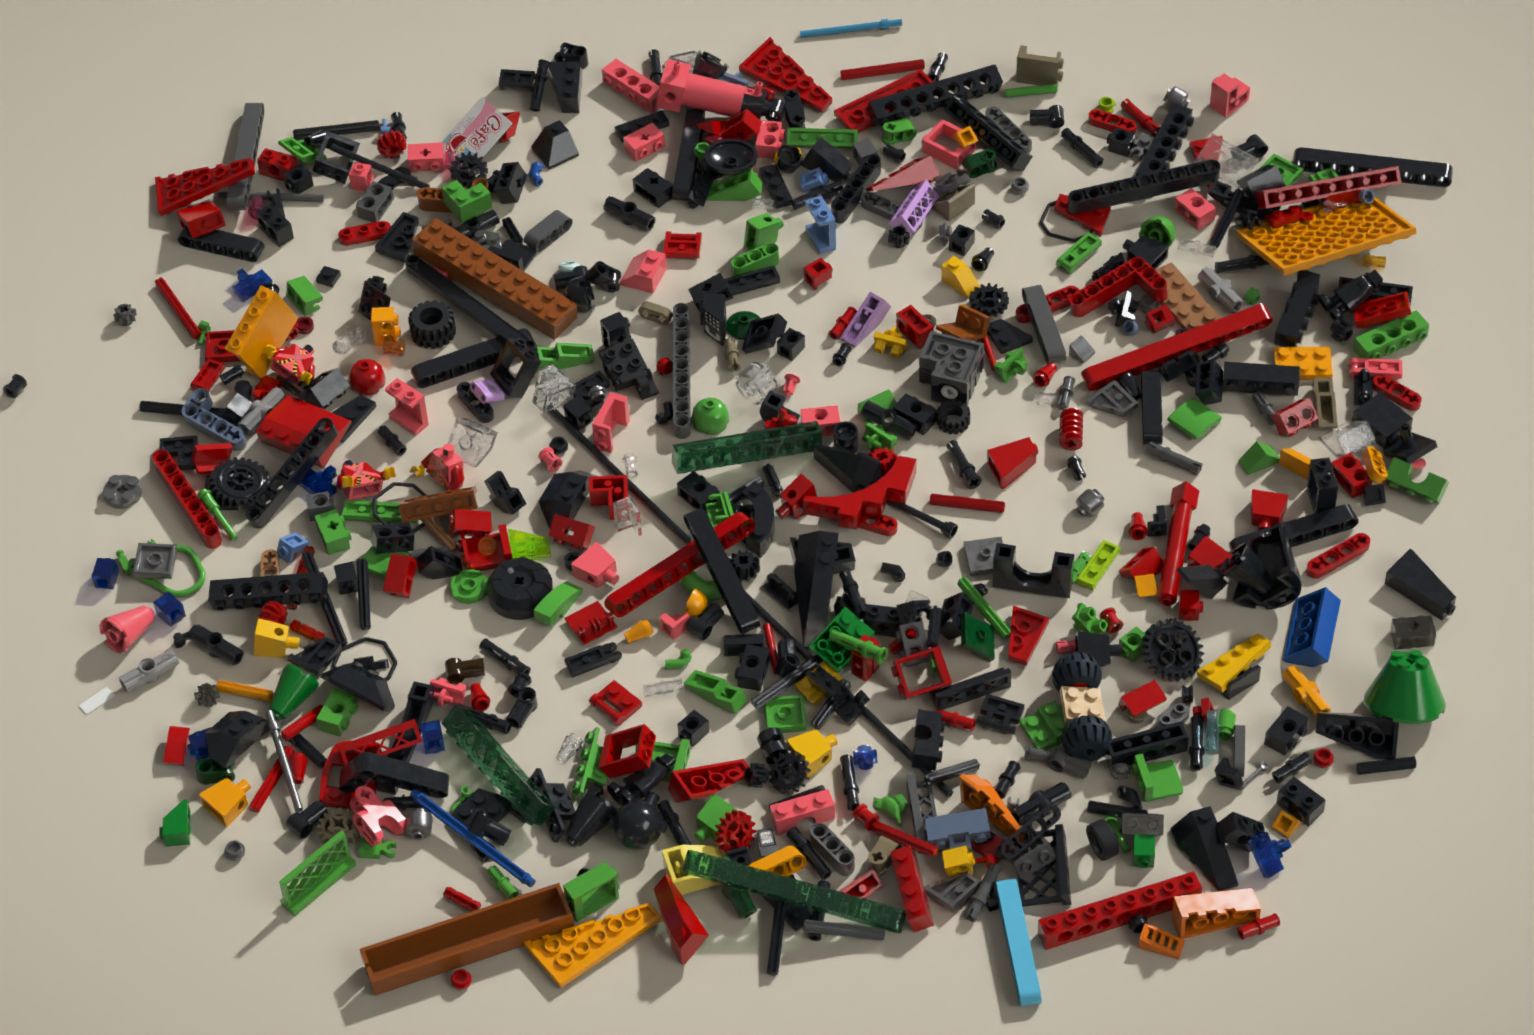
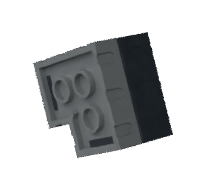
M930 331L919 356V382L931 384V400L946 403L947 400L952 402V399H955V402L960 400L962 404L966 403L968 406L969 399L973 395L974 388L980 378V373H982L984 368V343H977Z

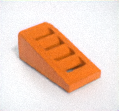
M1145 923L1139 938L1138 948L1179 959L1185 940ZM1165 941L1168 942L1167 947L1163 946ZM1173 944H1177L1175 951L1171 949Z

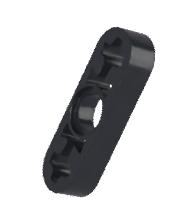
M462 382L458 384L456 388L457 396L480 422H491L494 419L492 406L489 403L482 404L481 402L477 405H472L471 402L473 400L479 401V399L471 391L470 383Z

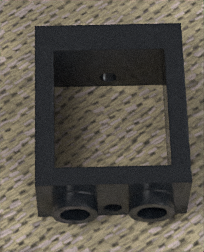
M327 131L312 171L346 183L354 160L350 159L347 168H344L321 158L325 148L331 149L332 144L357 154L360 143Z
M508 339L490 375L509 397H523L541 361L523 339ZM517 355L523 364L514 378L508 369Z
M1329 457L1310 460L1306 489L1313 513L1336 506L1338 484Z

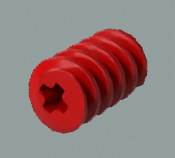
M1068 408L1060 414L1059 444L1066 450L1074 451L1083 446V413L1077 408Z

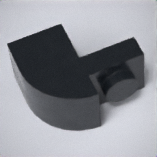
M769 390L760 407V416L764 422L772 421L773 417L777 418L780 408L786 409L788 414L796 416L797 421L800 418V414L784 407L786 398ZM787 427L786 430H790L792 432L794 428Z
M502 471L495 472L484 481L491 493L489 498L504 513L513 515L527 504L519 489L510 487Z

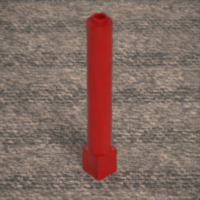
M1187 481L1172 488L1169 506L1173 508L1157 597V600L1164 606H1171L1177 602L1181 579L1177 569L1183 567L1192 511L1197 509L1199 490Z

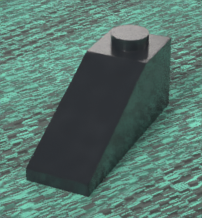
M1210 565L1179 567L1177 569L1188 584L1210 599L1215 597L1228 584L1218 567L1215 569Z

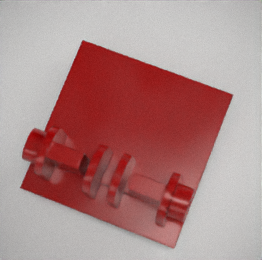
M598 601L564 618L584 645L618 628L613 621L614 616L612 612H606Z

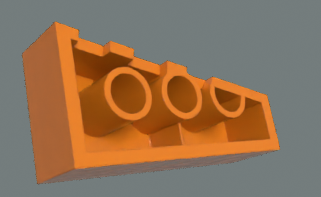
M1252 888L1174 896L1172 922L1178 937L1185 939L1253 922L1256 918L1260 919L1261 907Z

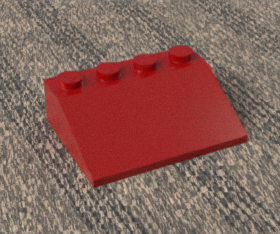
M287 395L264 417L255 433L262 443L291 455L320 419L329 418L336 426L338 435L314 464L325 468L352 422L291 395Z

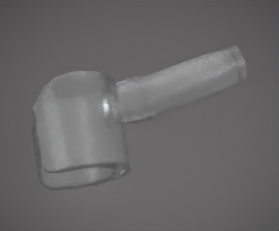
M1327 199L1323 204L1324 206H1330L1323 208V211L1331 213L1334 208L1344 207L1348 204L1347 202L1332 203L1331 200Z

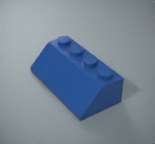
M1327 587L1295 600L1283 656L1284 662L1316 667L1329 661L1341 600Z

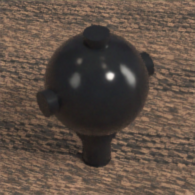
M649 792L642 801L626 803L617 811L614 818H610L609 829L614 830L617 840L623 846L632 850H643L651 847L657 842L661 833L666 832L667 823L662 821L656 808L660 801L657 793Z

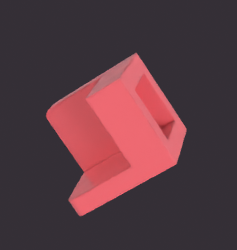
M664 613L660 616V628L672 639H676L686 631L690 615L688 613L683 616L676 614L671 618L668 614Z

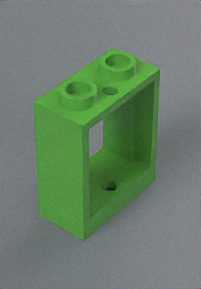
M606 861L563 885L564 896L576 922L619 899L618 873L614 867L610 868Z

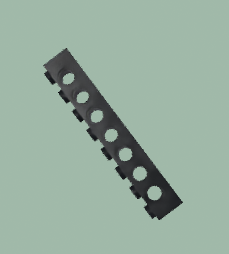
M994 64L871 100L866 110L874 127L878 125L883 126L888 121H895L909 116L916 117L922 112H933L939 107L946 108L952 96L968 100L973 97L980 98L987 93L994 94L1000 90L1003 80Z

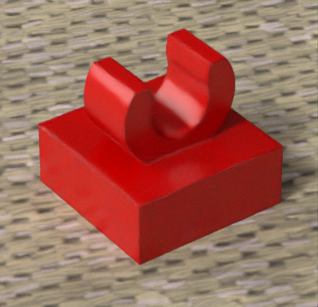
M1209 697L1202 698L1201 706L1193 707V715L1202 716L1207 726L1215 725L1214 707Z

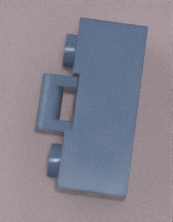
M986 808L925 818L928 843L937 846L938 850L944 849L947 845H950V849L965 845L967 849L972 848L971 841L982 843L991 838Z

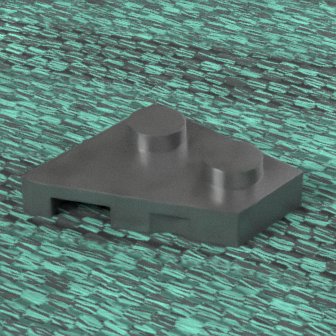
M965 871L952 878L941 880L942 884L931 888L927 885L924 888L926 895L954 912L977 891L981 881Z

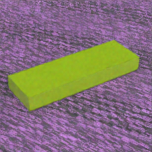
M1103 540L1077 577L1076 584L1094 591L1120 553L1121 547Z

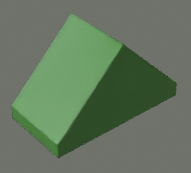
M1256 441L1238 462L1247 475L1279 463L1280 457L1271 446Z

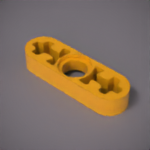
M1368 446L1362 453L1368 476L1374 482L1382 484L1388 476L1382 454L1376 448Z

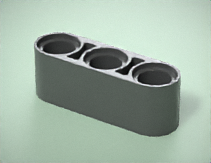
M555 210L526 233L524 243L536 249L537 252H541L571 228L573 220L561 211Z

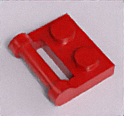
M666 231L663 251L666 254V258L699 259L702 232L680 234Z
M615 680L599 693L593 694L589 699V703L592 706H597L612 718L613 723L616 725L622 724L642 707V701ZM603 700H606L607 702H609L612 706H614V707H615L617 710H619L620 712L617 713V712H616L615 710H613L610 706H608L605 702H603Z

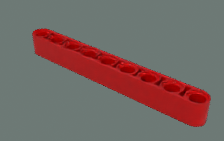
M737 512L713 528L724 550H727L750 535L755 529V522L744 513ZM694 540L607 596L604 602L606 609L618 618L623 617L704 565L705 562Z

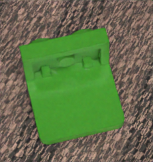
M1143 754L1135 755L1134 764H1131L1133 775L1137 778L1138 791L1142 793L1144 802L1183 794V787L1174 761L1167 760L1146 764Z

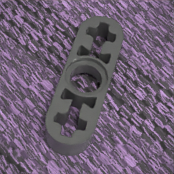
M1235 725L1233 768L1239 770L1241 777H1244L1245 725Z

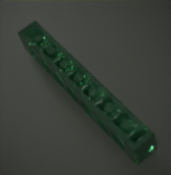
M817 421L674 444L672 445V465L676 473L681 474L813 452L815 444L822 445L823 432Z
M454 705L441 723L446 728V733L455 738L456 744L468 753L467 757L477 763L478 769L490 778L489 782L499 788L500 794L512 803L511 807L515 811L522 814V819L527 824L542 826L556 807L468 708Z

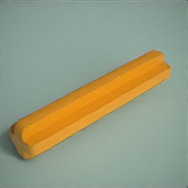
M218 680L216 684V689L219 692L269 702L274 695L272 690L224 680Z

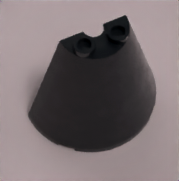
M1282 523L1270 527V533L1262 532L1252 537L1249 544L1274 579V590L1265 595H1260L1250 588L1237 583L1233 596L1234 602L1256 609V606H1265L1266 610L1289 605L1300 595L1302 581L1287 537L1286 528Z

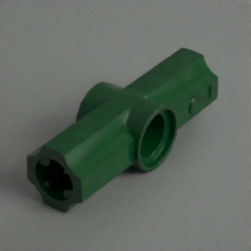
M721 857L712 865L723 885L722 894L726 899L731 900L740 918H748L757 909L746 890L747 881L743 876L738 875L729 857Z

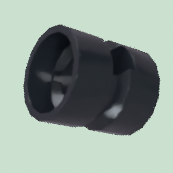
M847 421L838 423L833 430L834 448L840 452L845 449L849 450L850 454H855L858 450V429L856 425Z
M777 727L767 728L757 736V741L763 751L762 753L767 764H774L773 757L778 759L779 752L785 754L786 750H789L781 729Z

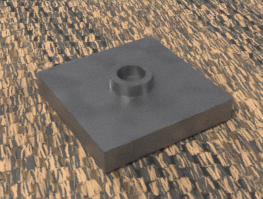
M1002 536L963 542L970 576L993 573L995 548L997 543L1003 544Z
M138 543L133 578L172 579L178 549L177 544Z

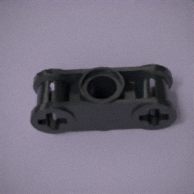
M789 89L784 93L785 115L789 128H805V114L799 92Z

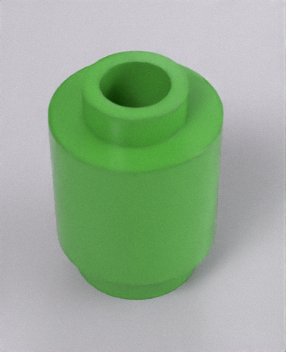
M1222 709L1216 713L1214 732L1220 740H1229L1234 734L1236 715L1231 710Z

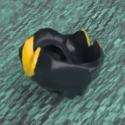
M782 145L773 155L775 165L790 174L794 173L802 165L804 159L800 148L789 145Z

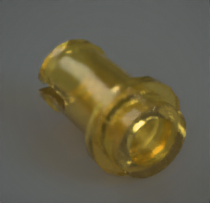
M1370 253L1364 254L1362 265H1365L1366 268L1368 266L1385 268L1386 256L1370 255Z

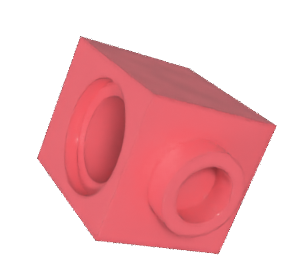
M354 162L349 172L351 189L365 191L374 180L371 165Z

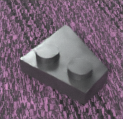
M1115 380L1086 400L1087 405L1122 417H1125L1138 407V402Z

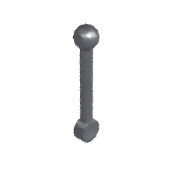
M1262 762L1259 768L1243 781L1244 785L1240 790H1244L1245 785L1261 771L1267 770L1268 764Z

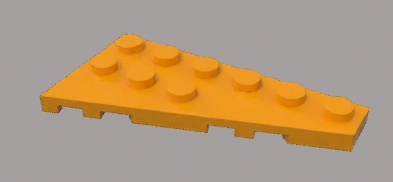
M649 902L626 909L624 913L615 916L612 914L607 915L605 919L596 922L591 920L563 929L558 934L544 935L539 940L525 941L524 947L557 985L562 988L661 922L662 916Z

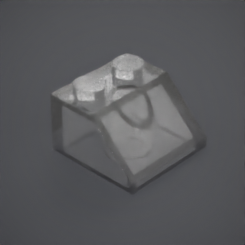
M456 418L447 444L454 445V452L463 459L464 463L478 467L492 450L498 432L470 419Z
M1348 421L1319 437V440L1336 458H1340L1350 452L1355 456L1356 452L1359 450L1365 451L1368 446L1376 442L1368 421Z

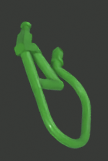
M151 539V542H149V540H148V542H147V543H155V544H156V542H155L154 540H152V539ZM177 545V552L188 554L199 573V579L195 585L188 589L177 591L157 582L155 578L137 579L169 596L185 597L195 593L203 586L206 573L194 550L187 546ZM118 550L116 555L123 574L133 576L135 558H131L128 561L123 550Z

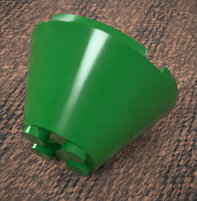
M1419 650L1391 652L1390 658L1364 694V704L1370 712L1381 718L1383 715L1391 717L1393 722L1421 724L1438 719L1439 714H1444L1446 707L1430 661L1422 656V652Z

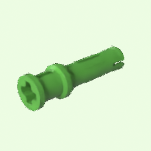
M833 629L830 633V641L859 652L863 658L869 657L876 660L878 664L884 663L887 658L888 649L886 647L876 646L872 641L864 642L837 629Z

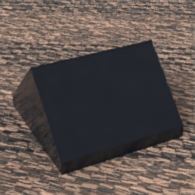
M1265 165L1237 180V184L1256 206H1258L1256 191L1286 186L1277 165Z

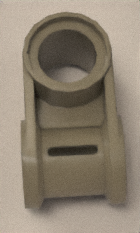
M880 836L868 855L870 862L868 869H873L877 876L884 875L893 862L890 851L901 848V844Z

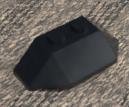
M580 470L553 475L538 501L548 528L551 527L554 514L570 519L575 518L589 493V477L597 475Z
M353 661L352 663L343 664L321 674L320 678L354 694L382 711L392 710L395 707L386 679L379 676V673L374 670L365 669L364 665L359 662Z
M246 710L228 712L205 733L209 761L227 768L268 731V721Z

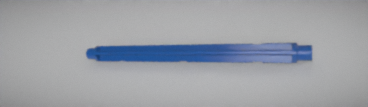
M416 789L410 793V797L415 800V803L421 805L465 840L469 841L473 846L517 878L522 884H526L530 888L534 886L536 880L529 873H526L490 844L470 831L457 819L426 797L424 793H420Z

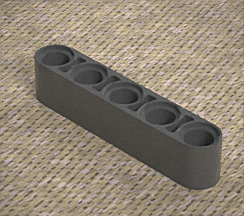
M1041 284L1022 288V298L1046 363L1065 361L1066 351Z

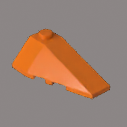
M961 774L959 776L961 802L972 810L986 808L989 823L1009 837L1021 828L988 780H983L978 775ZM1018 834L1020 843H1024L1023 834Z

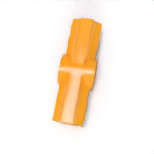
M1292 665L1282 673V678L1293 690L1295 700L1300 705L1304 704L1315 719H1317V712L1331 711L1329 705L1320 696L1316 683L1312 680L1308 681L1297 666Z

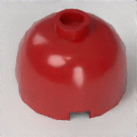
M358 360L349 370L348 382L353 392L354 390L357 391L359 395L368 396L379 392V388L385 385V373L382 366L375 360Z

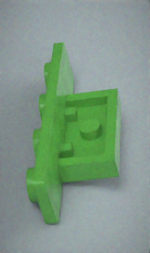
M595 727L591 732L589 731L585 736L584 742L586 745L580 754V759L582 760L575 772V775H577L576 781L571 787V792H573L571 800L576 801L583 794L586 781L591 784L596 782L602 787L606 784L607 775L599 769L603 747L596 744L600 731L598 727Z

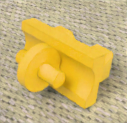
M893 326L891 331L885 329L884 334L874 333L875 352L884 353L886 346L891 347L890 355L896 358H900L903 351L907 352V340L902 339L903 334L898 333V327Z

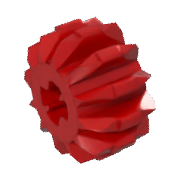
M393 130L388 133L385 132L384 135H379V139L376 140L378 152L384 158L390 157L392 159L394 156L398 157L407 148L405 136L398 130L395 132Z
M887 446L884 449L880 447L877 450L872 449L871 453L868 454L880 460L881 475L883 476L892 468L897 459L894 450H888Z
M269 601L261 609V613L258 615L259 619L284 625L288 615L287 607L278 602Z

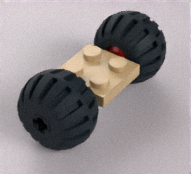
M1073 652V654L1069 653L1059 658L1052 671V682L1060 693L1064 723H1067L1062 733V745L1069 756L1093 762L1107 754V748L1112 742V732L1105 722L1101 691L1098 688L1101 683L1102 672L1098 662L1091 655L1083 652Z

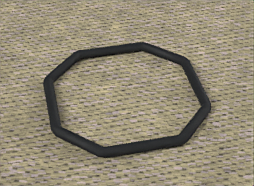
M1056 201L1048 203L1040 220V225L1047 235L1070 242H1076L1083 236L1073 239L1050 233L1043 222L1050 206L1055 205Z
M393 482L373 497L372 514L381 524H387L376 514V499L394 486L413 487L422 496H426V494L413 483ZM421 523L413 529L414 534L424 527L425 524Z
M364 637L343 646L332 663L333 669L336 668L342 651L364 641L383 644L394 662L388 676L384 678L386 681L391 679L397 666V660L385 641Z

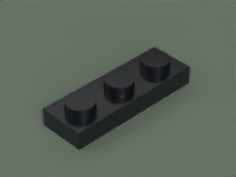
M663 110L620 124L614 128L620 141L624 142L623 137L651 123L659 130L669 127L670 124Z
M772 164L759 168V173L776 209L791 205V194L777 165Z
M770 266L729 277L725 280L734 296L780 283V276L775 266Z

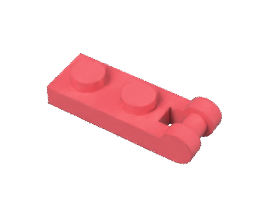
M1351 358L1349 360V367L1351 368L1349 370V377L1354 379V375L1358 376L1361 369L1364 368L1370 372V376H1373V378L1382 374L1392 379H1402V360Z

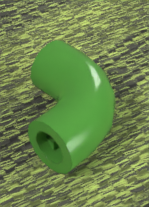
M695 571L685 576L681 581L682 586L690 594H692L694 588H697L705 594L707 600L722 598L715 582L703 580Z

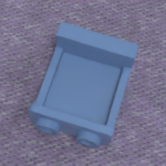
M822 196L806 200L805 204L815 220V223L805 226L811 241L819 254L835 250L836 223L833 214Z

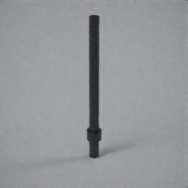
M335 144L331 146V151L359 163L369 164L373 169L404 181L413 188L415 186L420 189L430 187L429 184L419 181L415 176L405 175Z

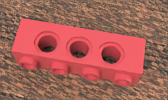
M618 59L613 60L602 69V80L607 86L612 87L618 93L623 94L630 101L635 102L650 113H654L659 109L656 107L659 85Z

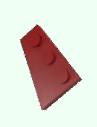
M1059 194L1054 211L1071 221L1076 220L1082 224V227L1094 230L1095 234L1101 237L1110 215L1111 207L1073 214L1067 209L1068 196Z
M1013 605L1008 660L1027 666L1049 624L1048 617Z

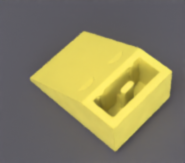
M679 845L662 850L666 873L681 895L722 884L712 865L721 857L726 856L724 851L718 848L719 846Z

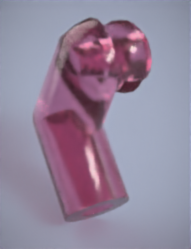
M452 151L445 152L444 166L448 170L452 167L451 161H453L454 157Z

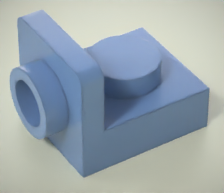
M819 167L800 174L801 188L804 192L821 185L826 186L829 183L827 174L823 173Z
M296 532L279 538L278 556L291 563L294 553L308 548L309 541Z

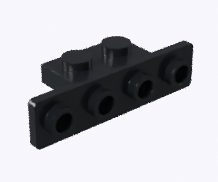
M536 768L529 779V785L533 790L536 802L539 805L553 842H558L565 832L562 820H571L575 809L564 783H546L541 768Z

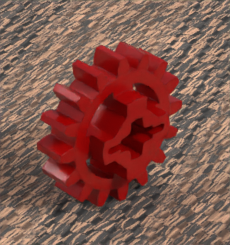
M732 810L731 813L726 812L725 819L719 818L721 824L715 825L718 828V832L714 833L718 837L715 840V843L719 844L718 848L724 851V853L743 846L750 848V840H755L752 834L756 833V830L752 829L755 825V822L750 821L752 817L740 810L739 812L736 810Z

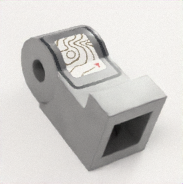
M773 828L756 830L760 859L779 850Z

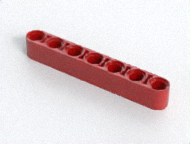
M166 450L156 451L153 454L156 472L205 546L210 549L218 548L222 543L217 524L201 500L198 499L197 494L169 452Z

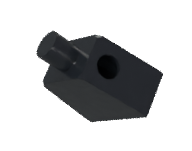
M1141 236L1136 242L1127 239L1123 244V249L1128 251L1127 261L1134 257H1141L1156 270L1168 258L1169 245L1146 236Z
M1082 631L1074 634L1075 652L1091 655L1100 667L1109 665L1111 662L1110 657L1121 656V645H1110V637L1108 635Z

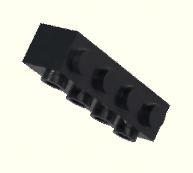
M1224 361L1222 391L1249 393L1260 391L1265 394L1298 396L1300 366Z

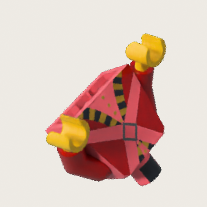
M292 344L289 347L276 349L271 345H267L262 353L267 354L269 360L273 358L270 369L284 379L288 378L298 386H301L303 381L308 386L314 380V357L311 356L314 353V349L307 344L300 348L298 345Z
M445 444L442 448L434 449L421 461L420 466H412L410 468V473L417 471L414 477L418 478L424 476V469L427 468L426 472L447 491L459 489L463 486L465 478L463 474V459L454 452L455 447L452 444Z
M347 460L343 463L341 474L337 477L336 487L338 490H344L348 501L377 495L381 492L383 481L396 477L395 468L387 467L383 469L384 471L379 472L366 462L354 464L351 460Z

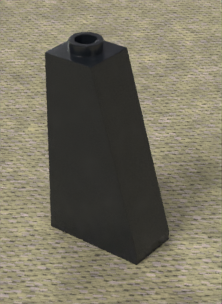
M1409 549L1386 572L1385 584L1440 620H1443L1447 615H1452L1455 611L1456 596L1412 549Z

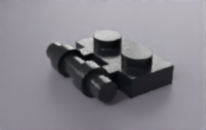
M986 694L980 708V714H984L986 717L978 716L976 724L982 725L983 728L988 730L990 728L999 730L1000 733L1005 735L1007 733L1014 735L1016 727L1010 726V723L1019 724L1025 704ZM993 717L1003 720V722L1000 723L993 721Z

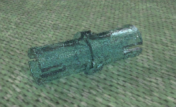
M1207 710V729H1205L1206 751H1219L1218 742L1219 733H1221V729H1219L1220 711Z

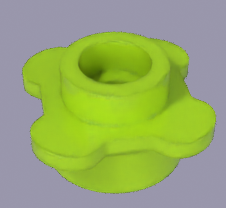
M1102 97L1099 100L1097 109L1113 113V107L1116 105V102L1110 97Z

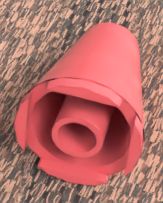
M140 606L104 618L100 622L99 627L101 635L105 634L107 638L105 643L116 653L127 651L154 622V611L150 607Z

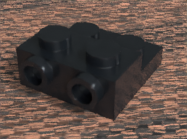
M779 313L751 320L741 350L748 354L774 347L776 339L783 337L787 321Z

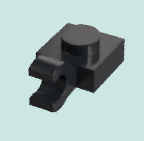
M276 188L277 193L275 195H271L268 190V200L274 202L271 205L285 217L280 190Z
M373 655L354 658L355 662L363 664V667L367 670L376 671L377 669L389 668L388 659L374 661Z
M860 690L855 695L853 701L848 697L835 712L850 726L864 713L860 708L867 704L870 698Z

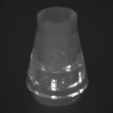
M570 733L569 736L565 737L556 758L566 764L582 748L583 740L576 734Z

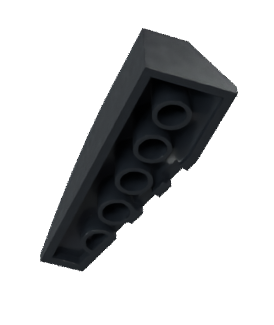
M815 531L799 535L794 577L804 648H808L827 626L839 533Z

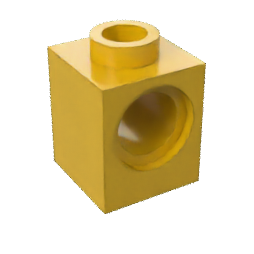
M966 845L942 851L944 868L949 878L965 871L973 874L972 865H975V858L973 852L969 853Z

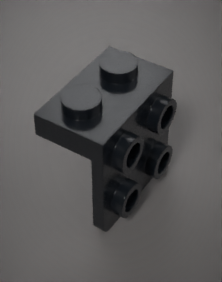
M505 240L502 244V249L491 245L488 248L489 251L522 271H525L537 254L536 249L512 240Z

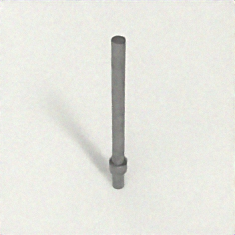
M268 710L265 712L268 721V732L272 735L295 812L299 813L303 811V807L280 736L281 729L279 723L275 720L273 711Z

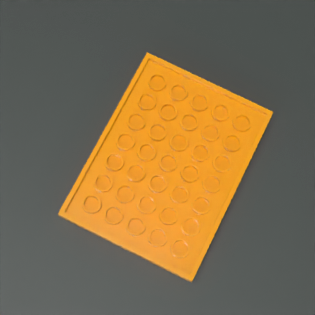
M1375 197L1374 201L1370 204L1357 202L1327 209L1321 203L1305 208L1303 212H1313L1314 218L1310 221L1299 220L1277 228H1273L1266 221L1261 222V227L1255 226L1252 230H1249L1248 227L1236 230L1237 238L1284 276L1292 275L1300 270H1309L1316 265H1325L1329 261L1340 260L1345 256L1356 255L1361 251L1375 249L1377 246L1391 244L1393 241L1407 239L1417 234L1415 226Z

